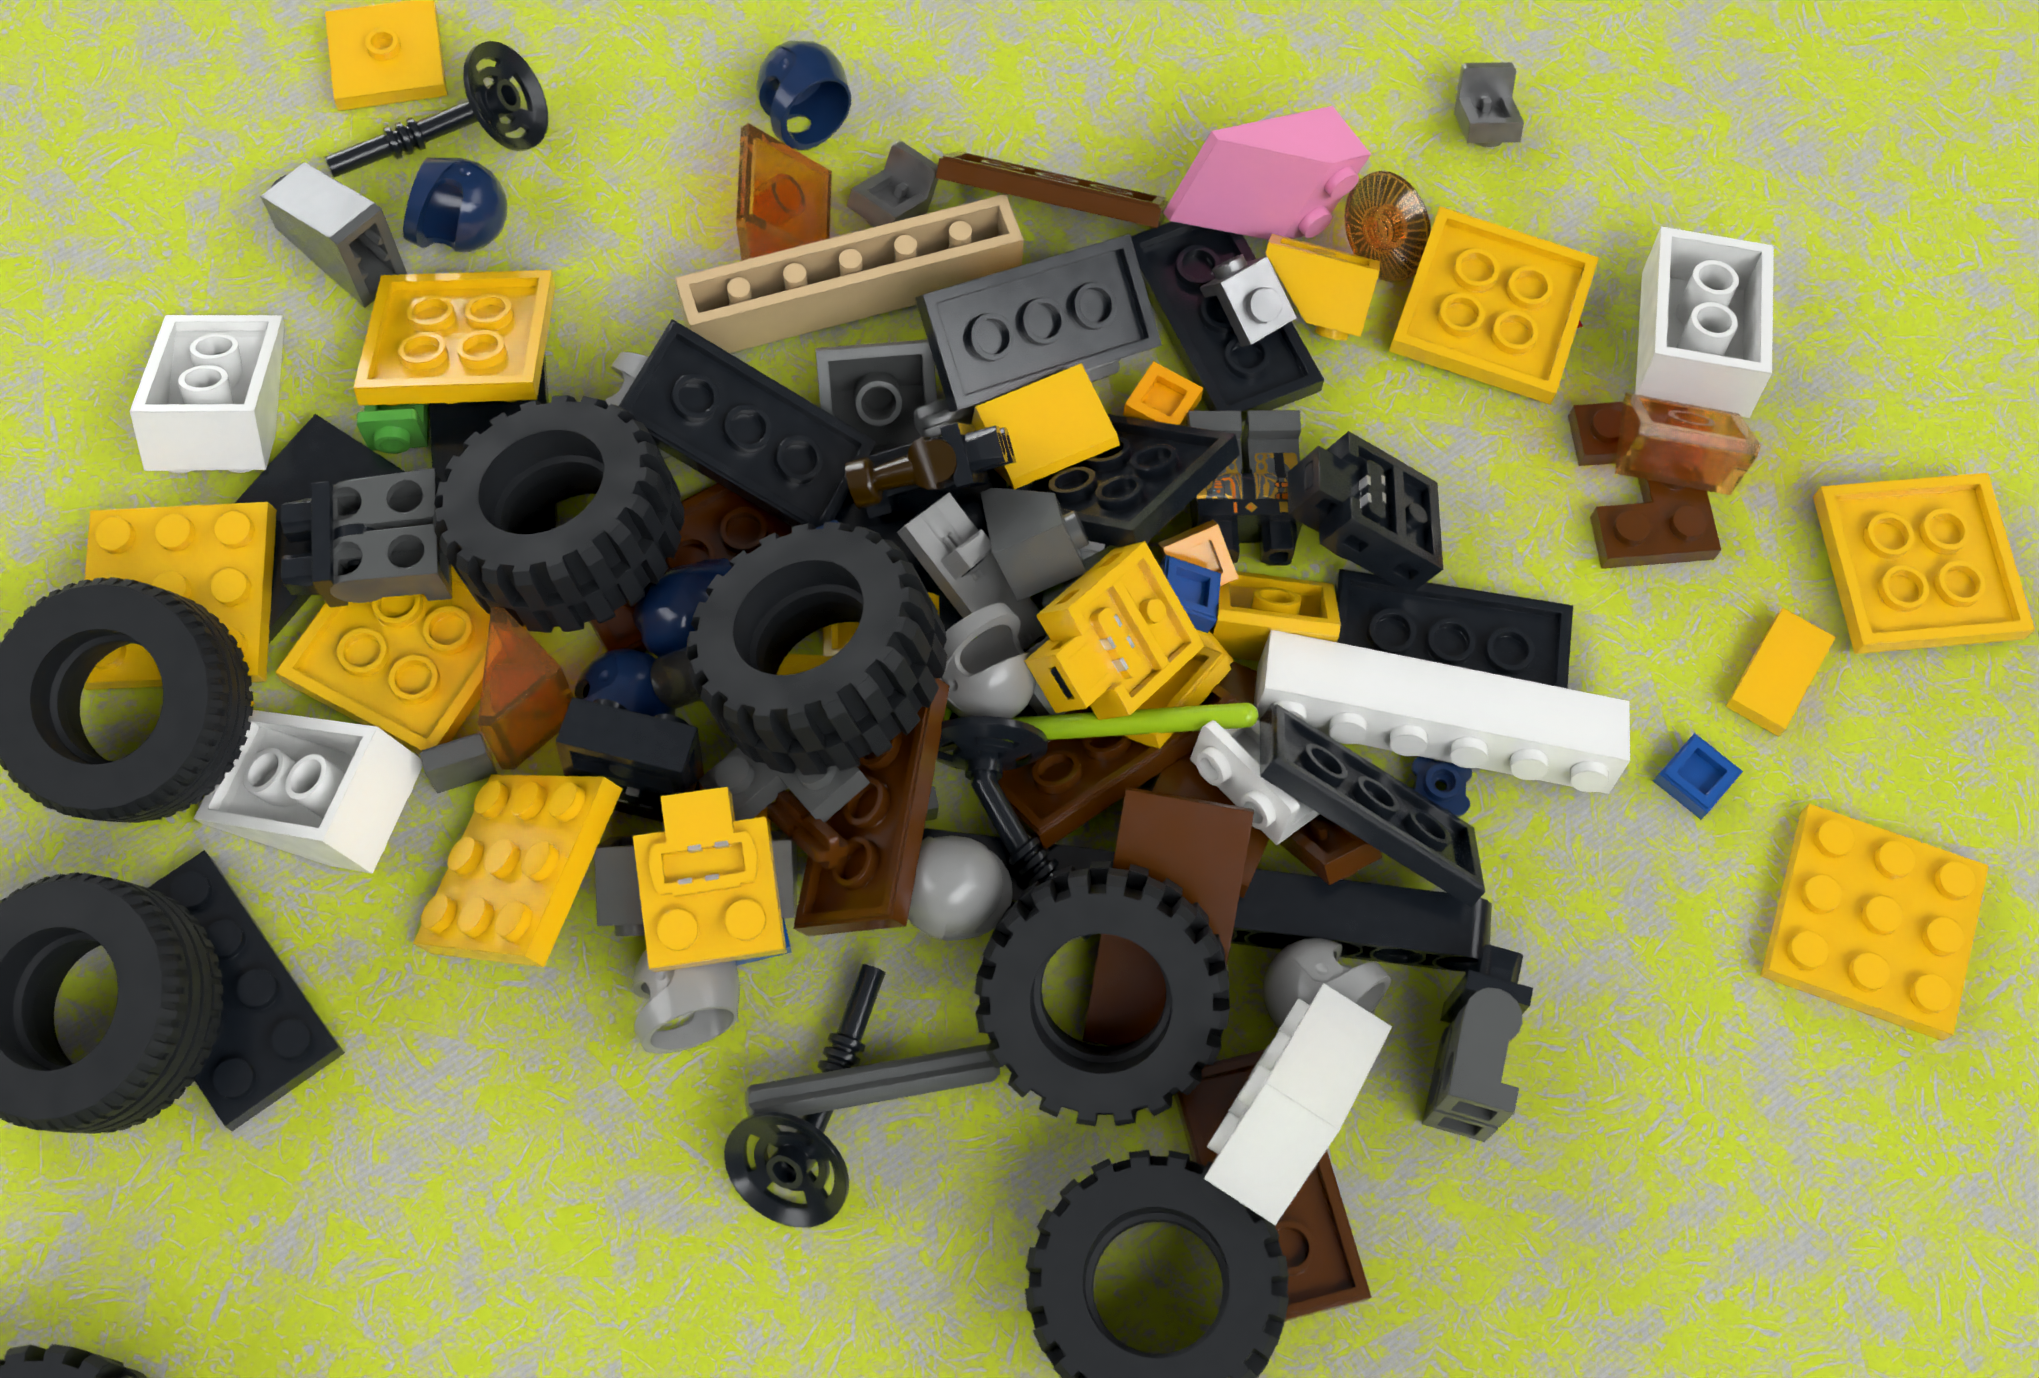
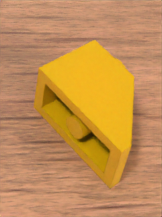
M1271 234L1265 254L1305 323L1316 325L1315 332L1330 339L1346 341L1349 334L1361 337L1380 272L1381 261Z

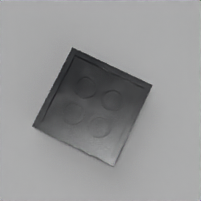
M1107 414L1118 435L1120 446L1015 490L1055 493L1064 514L1076 511L1090 542L1115 547L1127 546L1143 541L1148 544L1169 521L1180 513L1189 502L1240 455L1236 434Z

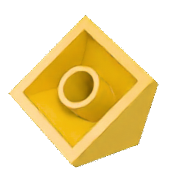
M1082 363L975 406L971 425L975 426L976 431L995 425L999 426V428H1007L1016 463L995 468L994 470L1014 490L1120 446L1118 435Z
M1236 571L1238 579L1220 586L1217 621L1210 629V632L1232 658L1259 661L1271 630L1337 642L1341 622L1334 584Z

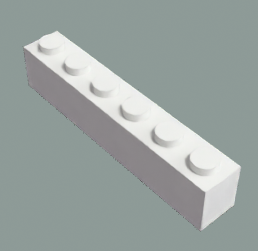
M1276 630L1270 631L1258 663L1253 705L1258 710L1259 721L1272 703L1278 704L1342 744H1360L1390 750L1402 756H1420L1454 763L1462 768H1480L1511 774L1522 780H1541L1571 786L1582 792H1601L1606 794L1611 792L1630 762L1629 701Z

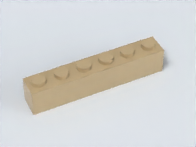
M1003 194L676 277L675 281L685 326L728 353L917 305L915 297L1021 266L1024 240L1007 195Z

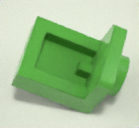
M428 403L400 404L396 406L364 405V411L357 413V427L367 447L373 451L379 450L389 454L403 453L410 448L428 447Z

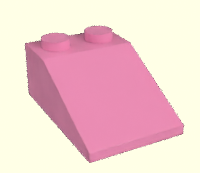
M1333 106L1214 130L1209 134L1163 213L1169 221L1269 240L1271 234L1292 239L1302 236L1312 238L1324 231L1331 223V213L1341 198L1356 186L1359 181L1358 173L1371 153Z

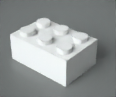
M1660 227L1642 272L1635 398L1750 418L1772 375L1774 245Z
M1324 983L1310 1005L1298 998L1210 1140L1207 1147L1218 1155L1204 1179L1276 1225L1340 1131L1392 1026Z

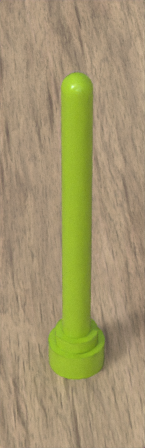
M1251 703L1137 709L1130 716L1098 720L1094 712L1013 717L1011 719L1037 727L1047 736L1048 740L1201 731V728L1211 720H1215L1223 729L1249 728L1255 725L1259 714L1257 708Z

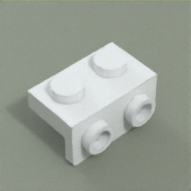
M1211 720L1201 728L1190 760L1197 766L1201 776L1211 785L1217 786L1236 806L1254 809L1252 826L1262 830L1276 845L1320 814L1260 777L1259 720L1249 728L1223 729L1215 720Z

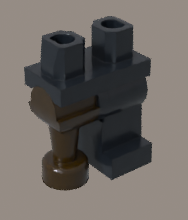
M956 422L940 427L942 437L922 436L912 444L846 462L845 474L852 499L858 509L866 508L869 519L902 512L897 497L921 489L949 490L974 488L989 484L988 470L1016 463L1007 428H999V426L995 425L976 431L974 425Z

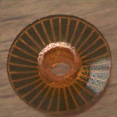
M1377 171L1365 175L1359 179L1356 186L1350 191L1346 201L1344 219L1350 247L1354 255L1381 261L1378 279L1387 282H1399L1416 275L1431 232L1426 207L1414 187L1401 176L1388 171Z

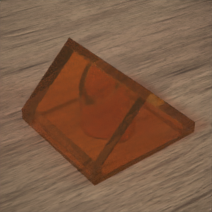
M749 123L741 127L736 226L741 261L829 239L832 171Z
M1626 392L1622 404L1615 474L1731 495L1758 457L1761 444L1738 413Z
M491 607L478 726L501 769L514 770L559 733L573 694L561 666L505 608Z

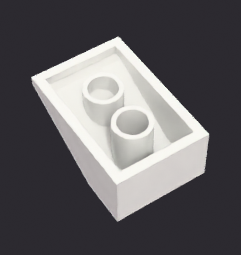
M165 315L130 409L144 471L187 473L193 470H229L234 473H245L252 470H266L276 436L284 337L283 315Z
M253 710L252 716H249L248 719L251 722L250 731L247 730L245 736L248 738L245 745L240 747L242 752L239 759H235L233 762L235 766L229 773L226 772L224 774L225 779L220 785L216 784L215 790L209 795H205L193 819L204 825L328 866L373 874L423 767L421 758L377 726Z

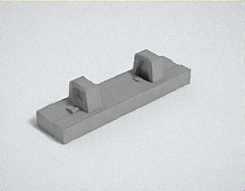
M947 493L897 532L962 618L991 604L1005 603L1020 619L1021 626L1018 641L1021 648L1024 650L1035 640L1037 642L1033 647L1026 650L1025 653L1035 652L1050 639L1036 617L1040 612L1038 607L1030 597L1017 601L993 555L990 539L983 530L978 531L950 493ZM1036 681V687L1029 701V705L1038 716L1065 714L1066 712L1055 713Z

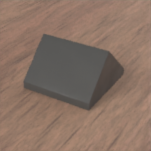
M928 339L815 348L821 409L875 440L877 443L869 456L912 444L921 437L919 431L914 426V410L918 406L937 400L935 363Z

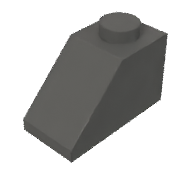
M989 488L980 492L993 555L1017 601L1086 573L1080 548L1089 545L1087 535L1076 511L1064 514L1055 493Z

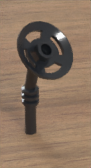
M483 42L475 46L468 53L464 63L463 80L468 101L419 121H415L412 117L406 119V126L401 122L395 123V130L387 126L383 128L382 135L327 155L324 159L331 175L335 178L392 155L398 160L402 158L403 151L411 155L414 153V147H417L420 151L426 149V142L479 122L483 129L500 145L514 151H526L536 147L543 140L547 131L548 110L542 87L531 67L515 50L500 42ZM484 59L496 62L495 67L489 66L479 71L476 65ZM512 76L524 94L528 110L520 109L521 99L519 92L514 84L509 81ZM485 78H492L493 83L485 86L483 80ZM506 116L511 121L508 124L501 123L500 118ZM520 127L526 130L520 138H511L505 134L511 133Z
M971 716L942 721L939 748L952 741L958 747L953 750V755L938 751L936 761L956 769L965 770V777L971 780L974 792L1011 855L1008 863L1011 866L1019 864L1020 867L1017 873L1020 877L1029 876L1027 885L1030 887L1037 880L1042 884L1051 879L1054 872L1057 871L1059 862L1056 858L1047 859L1050 852L1046 847L1038 849L1040 840L1037 836L1029 838L998 783V780L1003 777V771L1017 769L1041 759L1047 752V736L1033 725L1009 718ZM1029 754V755H1028L1027 757H1025L1024 759H1021V760H1017V761H1016V758H1019V757H1022V756H1025V755ZM1089 934V935H1085V936H1081V937H1082V939H1083L1084 941H1086V940H1087L1089 937H1091L1093 934Z
M862 964L837 1033L829 1034L828 1040L832 1043V1046L824 1047L823 1054L827 1057V1060H820L817 1066L822 1073L859 1066L861 1059L856 1056V1053H864L866 1045L861 1040L885 977V971ZM834 1110L803 1115L802 1119L782 1112H759L744 1118L736 1125L725 1144V1167L734 1188L753 1209L777 1223L800 1228L819 1226L836 1216L848 1196L849 1175L840 1152L824 1134ZM777 1125L794 1128L796 1132L781 1131ZM751 1134L760 1138L754 1149L756 1166L752 1168L747 1158V1142ZM769 1144L777 1148L770 1159L768 1157ZM829 1161L834 1172V1186L830 1195H828L824 1188L830 1174ZM816 1162L819 1168L817 1178L811 1171ZM774 1182L785 1189L804 1191L807 1204L785 1200L772 1193L767 1187Z

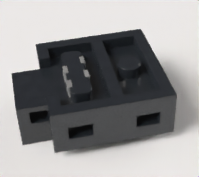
M1350 431L1344 434L1327 450L1317 446L1287 472L1288 516L1319 532L1320 545L1326 547L1335 555L1359 565L1373 573L1377 578L1388 581L1410 594L1443 570L1438 482Z
M572 697L555 741L564 776L605 777L622 788L614 811L659 822H664L661 796L704 790L698 782L704 775L698 727L691 726L685 720L671 714H657L653 717L628 711L623 705L608 699H595L591 702Z

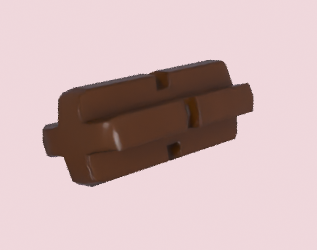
M790 791L778 793L776 801L767 806L768 818L788 837L792 836L793 842L823 868L833 869L837 867L839 859L848 854V842L821 819H815Z

